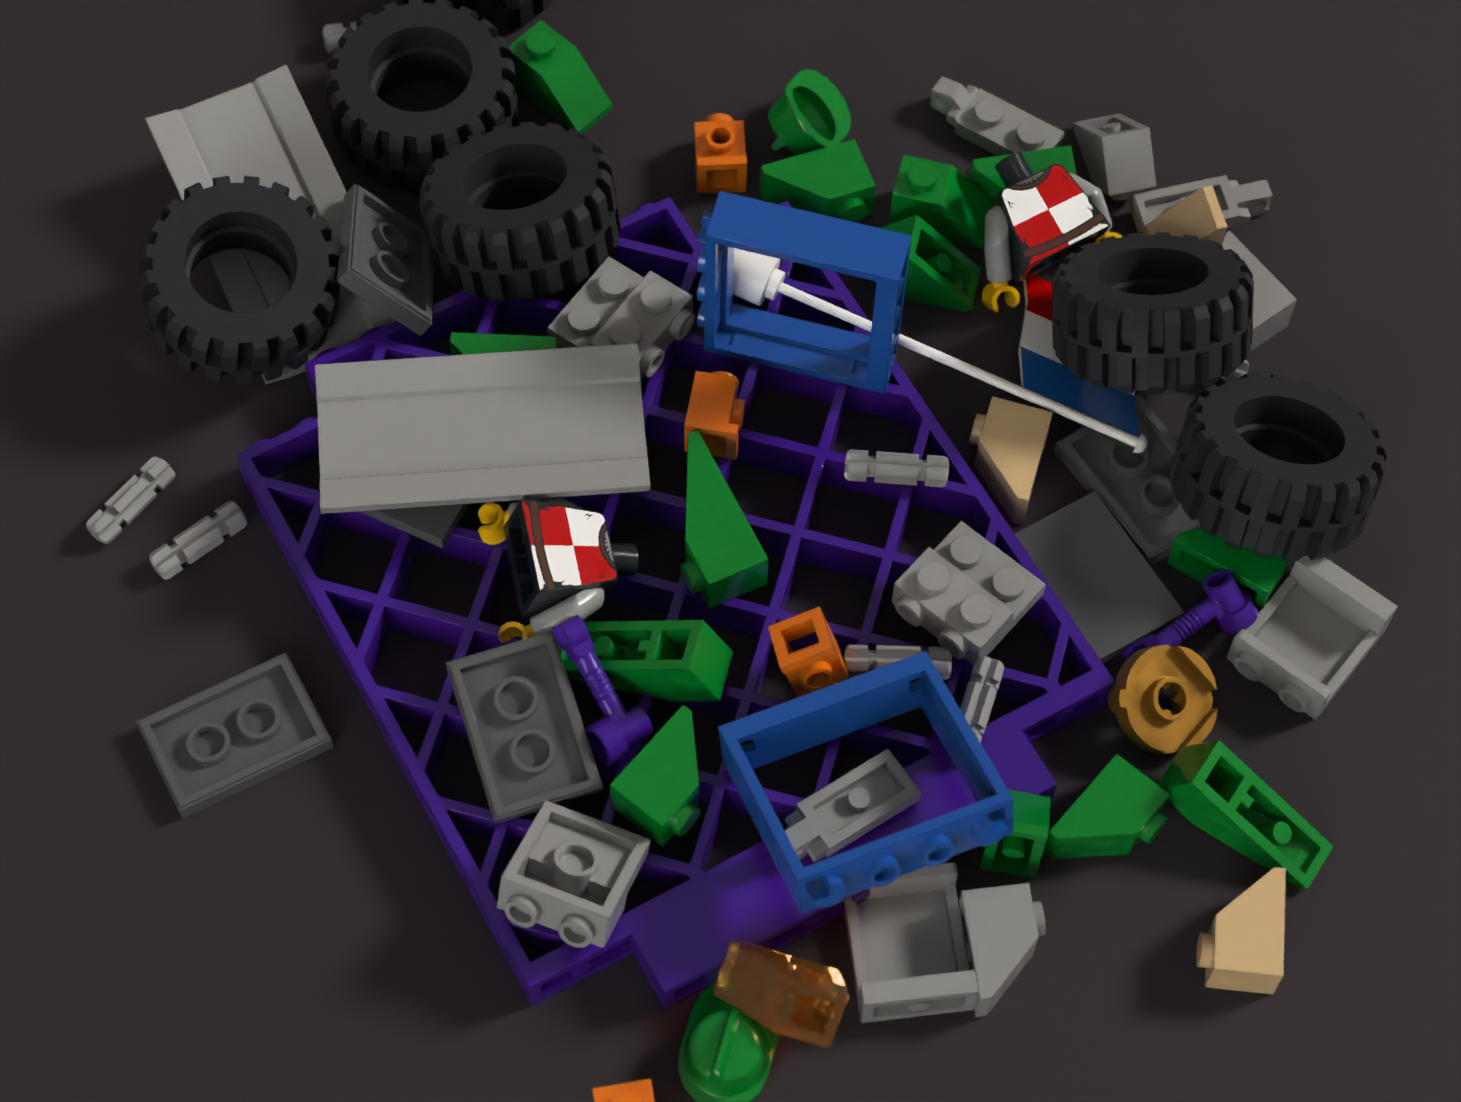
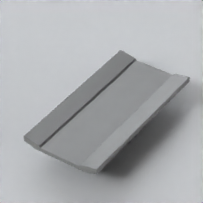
M287 65L275 69L251 83L183 109H175L145 118L182 201L184 200V189L196 183H201L204 189L212 187L213 178L229 176L230 183H244V176L260 177L259 185L271 188L272 184L277 182L289 188V197L294 201L299 196H303L314 205L313 219L318 216L325 218L332 229L331 241L338 243L340 249L344 195L347 192ZM233 248L218 251L208 256L234 313H252L266 309L277 303L289 291L290 280L284 270L274 260L260 252ZM340 284L337 313L333 326L328 327L327 338L318 351L309 349L308 361L313 360L320 352L326 349L339 348L359 339L372 328L385 327L396 322V320ZM286 364L283 366L282 377L268 382L265 380L264 375H261L265 384H269L306 371L305 364L296 370L291 369Z
M638 343L315 365L321 514L651 491Z

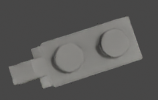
M942 76L931 91L930 107L946 115L945 120L954 126V134L997 156L1013 154L1019 151L1028 152L1059 147L1063 142L1064 131L982 89L978 90L975 86L968 85L965 89L962 84Z
M1227 175L1133 194L1130 197L1129 208L1138 233L1144 235L1146 224L1200 188L1212 185L1226 221L1227 229L1250 222L1251 217L1269 212L1273 195L1267 180L1239 185L1237 180H1228Z
M886 749L797 803L795 811L786 817L785 822L789 828L785 830V833L799 859L809 854L815 862L825 855L829 857L918 802L921 791L890 750Z

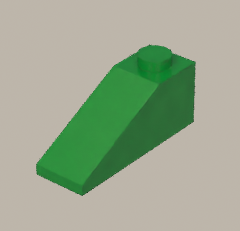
M696 430L688 433L685 562L680 564V568L692 594L700 592L708 609L766 585L769 559L699 431Z
M704 620L584 622L589 631L590 639L594 644V652L602 665L601 668L604 669V673L607 674V678L610 679L609 682L612 683V687L615 689L668 701L721 700L733 651ZM557 643L568 679L587 683L575 662L568 658L565 651Z
M1220 740L1181 747L1158 783L1161 788L1170 794L1168 802L1193 825L1268 871L1274 867L1286 868L1285 881L1299 890H1308L1334 847Z

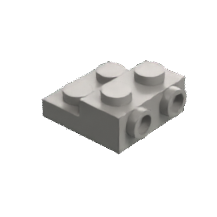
M608 256L547 327L548 336L557 337V344L563 348L638 343L640 380L644 376L649 378L660 367L664 359L665 350L675 339L681 341L690 331L695 320L693 296L651 270L645 277H642Z
M960 521L934 550L928 547L894 583L892 604L895 605L896 611L906 622L913 626L921 625L937 637L941 647H947L951 650L952 657L957 659L964 658L974 666L976 659L980 656H987L1044 594L1046 584L964 522Z
M545 800L501 876L497 908L504 910L507 918L518 926L531 927L538 923L557 930L561 939L573 947L583 948L591 943L604 948L625 908L627 893L648 855L651 839Z

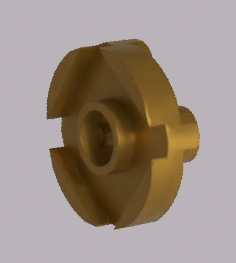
M1165 644L1147 647L1132 654L1122 665L1116 677V683L1108 693V705L1110 710L1117 716V721L1124 734L1139 748L1155 755L1179 752L1181 747L1202 743L1215 724L1218 708H1212L1213 697L1211 692L1212 690H1217L1215 677L1207 663L1189 648ZM1170 688L1173 692L1169 698L1170 704L1173 706L1171 711L1161 709L1158 703L1159 690Z

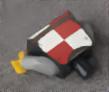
M1020 151L1007 156L997 163L995 169L1006 188L997 193L989 205V212L985 217L984 255L986 275L990 283L986 285L982 292L983 304L988 309L997 313L999 308L997 298L1004 291L1006 304L1014 308L1020 302V295L1014 287L1008 285V281L1012 277L1018 283L1063 261L1071 252L1076 253L1081 246L1088 243L1095 245L1101 239L1112 236L1122 238L1120 234L1109 231L1112 228V221L1100 188L1074 173H1068L1060 164H1054L1034 174Z
M563 497L520 500L510 503L508 510L503 511L500 505L492 502H487L479 508L478 517L481 523H493L479 527V535L482 541L488 545L500 544L506 540L521 618H530V624L526 626L514 621L502 625L498 632L501 642L509 641L517 636L522 637L523 640L551 632L552 628L576 615H579L582 620L586 619L602 607L603 601L617 583L618 576H633L638 569L639 556L634 544L611 543L606 518L600 512L585 510Z

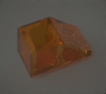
M733 938L713 988L714 995L739 1009L774 1033L829 1049L849 999L848 991L838 969Z

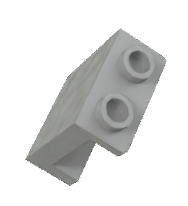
M1303 556L1298 561H1295L1290 575L1258 613L1256 621L1245 630L1240 629L1236 634L1226 658L1234 664L1241 675L1252 681H1260L1276 692L1287 707L1296 712H1304L1316 720L1386 631L1398 606L1326 557L1310 560L1308 556Z
M944 863L934 867L926 866L899 876L886 886L868 888L871 890L870 895L865 898L867 900L858 905L856 902H853L851 897L844 901L845 921L861 1023L974 1010L979 991L975 970H970L956 891L958 876L956 863Z

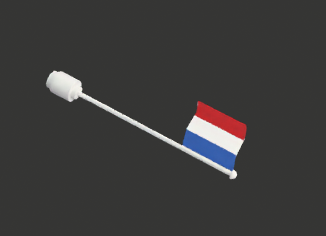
M734 248L733 295L761 306L765 298L774 301L780 292L871 332L872 321L783 283L786 272L778 269L781 259ZM1034 275L1022 280L1026 307L1018 350L1021 386L899 334V345L1135 447L1133 453H1141L1147 447L1148 441L1146 436L1141 433L1139 437L1134 397L1135 390L1133 393L1120 392L1118 388L1112 386L1107 388L1095 386L1088 378L1081 380L1074 376L1069 369H1066L1055 355L1052 341L1051 282Z

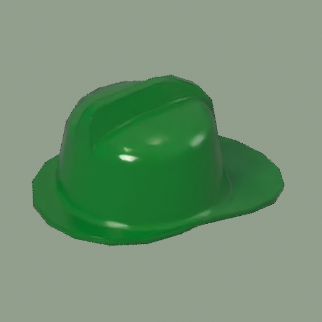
M810 69L798 72L785 86L783 93L772 104L768 113L770 125L777 136L770 147L773 151L786 147L796 156L839 144L848 134L851 127L850 112L839 90L827 77Z
M729 978L712 984L697 999L687 1024L679 1051L678 1072L683 1087L696 1102H750L761 1092L769 1076L781 1033L782 1019L776 999L764 986L750 979Z

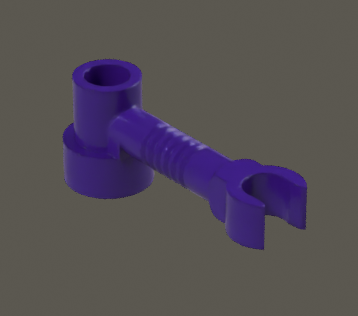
M1221 569L1214 571L1202 583V587L1207 595L1206 598L1156 636L1150 635L1143 640L1130 644L1123 651L1122 657L1126 661L1138 650L1164 644L1178 646L1181 644V641L1184 642L1185 638H1189L1190 635H1193L1194 632H1197L1198 629H1201L1202 626H1205L1213 619L1222 633H1238L1240 629L1245 630L1256 621L1258 609L1250 594L1240 589L1230 570Z
M576 615L552 628V632L557 643L565 651L568 658L575 662L604 715L602 719L586 727L585 732L593 754L603 765L608 767L626 757L631 746L652 735L653 727L650 719L641 707L635 705L626 710L617 692H615V688L612 687V683L609 682L610 679L607 678V674L601 668L602 665L594 652V644L590 639L585 623L579 615Z

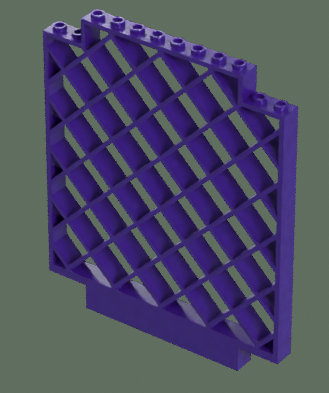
M668 197L655 204H644L631 215L622 218L619 241L609 257L642 277H645L651 270L691 294L694 306L702 275L701 272H697V264L703 243L697 241V237L672 199ZM788 201L778 204L791 207ZM666 236L676 251L649 244ZM787 260L782 261L780 270L786 272L783 283L868 320L836 272ZM798 266L810 284L794 280ZM463 289L457 290L453 296L433 304L432 325L422 336L396 321L385 327L372 328L359 339L339 348H330L320 352L313 360L304 363L310 390L317 401L315 365L451 356L424 349V347L450 336L451 332H459L478 322L480 324L476 333L500 334L503 323L548 334L547 327L568 303L535 296L536 301L521 302L519 298L508 299L507 303L494 302L489 296L484 295L482 299L467 294ZM780 292L774 301L765 298L761 306L733 295L734 302L766 309L767 312L795 316L871 336V332ZM688 333L681 341L675 339L665 350L664 359L660 367L649 378L642 398L646 445L648 440L684 449V424L687 414L659 408L673 366L706 373L724 371L736 376L739 382H743L738 398L746 399L741 431H739L737 459L718 457L717 466L727 484L729 483L735 462L805 479L808 482L794 526L744 513L764 552L784 558L769 607L733 598L708 609L700 592L695 594L690 592L682 572L678 583L637 572L633 576H618L617 583L606 597L608 599L668 614L666 620H704L708 625L759 638L744 690L724 685L720 701H668L636 694L641 696L638 706L644 710L651 723L658 701L678 706L684 705L690 709L734 721L787 702L759 693L774 647L768 626L799 615L785 611L799 562L875 581L861 630L827 622L839 645L843 660L845 647L850 644L868 645V650H876V645L920 646L875 634L888 586H894V583L918 559V557L898 553L912 506L971 521L982 537L1046 584L1044 594L1021 619L1040 623L1055 646L1048 676L1044 678L1004 667L995 699L1022 707L987 724L984 735H982L981 745L1007 789L1051 797L1052 803L1057 783L1031 744L1107 705L1108 693L1114 686L1115 681L896 359L886 393L883 394L704 351V337ZM759 387L831 404L819 446L814 447L746 430ZM846 408L905 423L916 440L912 454H919V459L925 460L927 455H940L948 458L949 476L946 486H924L925 481L918 480L916 486L874 483V477H867L866 482L848 481L845 479L844 466L846 454L834 452L833 450ZM318 417L306 418L297 423L293 429L272 439L258 440L252 443L245 451L236 455L244 484L532 1006L633 954L663 1008L667 1010L707 989L712 984L724 980L844 916V901L851 897L857 905L867 900L865 898L870 895V889L844 897L833 906L826 908L818 907L800 914L764 841L706 871L724 809L750 816L722 761L718 775L698 770L699 803L708 805L691 863L648 853L635 880L670 890L622 914L604 948L591 943L583 948L573 947L561 939L557 930L538 923L531 927H521L511 922L505 915V912L497 908L494 894L510 847H519L533 821L518 817L494 824L489 809L437 795L432 782L448 737L451 736L469 741L449 675H447L438 701L378 686L372 677L389 630L457 647L453 660L522 640V637L517 636L509 641L501 642L498 637L501 626L489 623L506 574H512L506 540L500 544L488 545L482 541L478 531L457 526L445 547L440 548L359 511L321 514L320 490L271 478L319 455ZM823 484L898 503L885 549L809 530ZM655 490L563 497L576 505L603 511L611 543H614L622 517L686 533V498ZM520 500L510 501V503L518 502ZM282 514L307 520L299 543ZM331 527L396 543L378 594L317 578L314 570ZM419 550L486 567L468 618L400 600ZM339 616L366 623L357 649ZM815 632L792 641L789 645L802 649L818 643L819 640ZM920 646L922 652H928L927 647ZM952 657L950 677L943 680L953 698H955L957 689L966 691L968 682H970L974 666L964 658L957 659ZM1064 659L1076 678L1060 686L1058 677ZM397 722L427 730L418 758ZM874 724L823 743L827 744L828 747L814 793L832 783L842 749L872 757L889 749L899 764L906 765L903 769L921 791V796L918 802L829 857L825 855L814 862L810 855L807 854L800 861L803 867H807L976 803L935 730L933 729L930 739ZM647 738L631 746L626 757L608 767L603 765L593 754L599 776L615 780L644 748ZM763 788L781 825L788 826L785 822L786 817L795 811L796 804L804 800V798ZM609 794L601 821L618 827L622 815L611 807ZM458 832L491 841L481 872ZM522 946L547 954L530 962Z

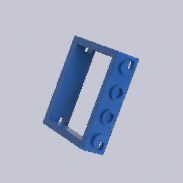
M719 191L713 212L707 210L703 212L702 226L697 239L698 242L703 243L697 264V272L702 273L697 292V301H702L697 326L704 328V351L885 394L898 350L912 235ZM734 248L877 281L871 336L733 304Z
M926 651L718 727L722 761L800 914L818 907L826 908L833 906L844 897L871 887L886 886L899 876L926 866L934 867L941 865L954 855L978 846L993 845L1004 836L1013 833V797ZM916 679V682L910 684L909 681ZM921 707L976 803L803 867L753 769ZM748 740H750L751 742L743 746H740V743L746 742Z

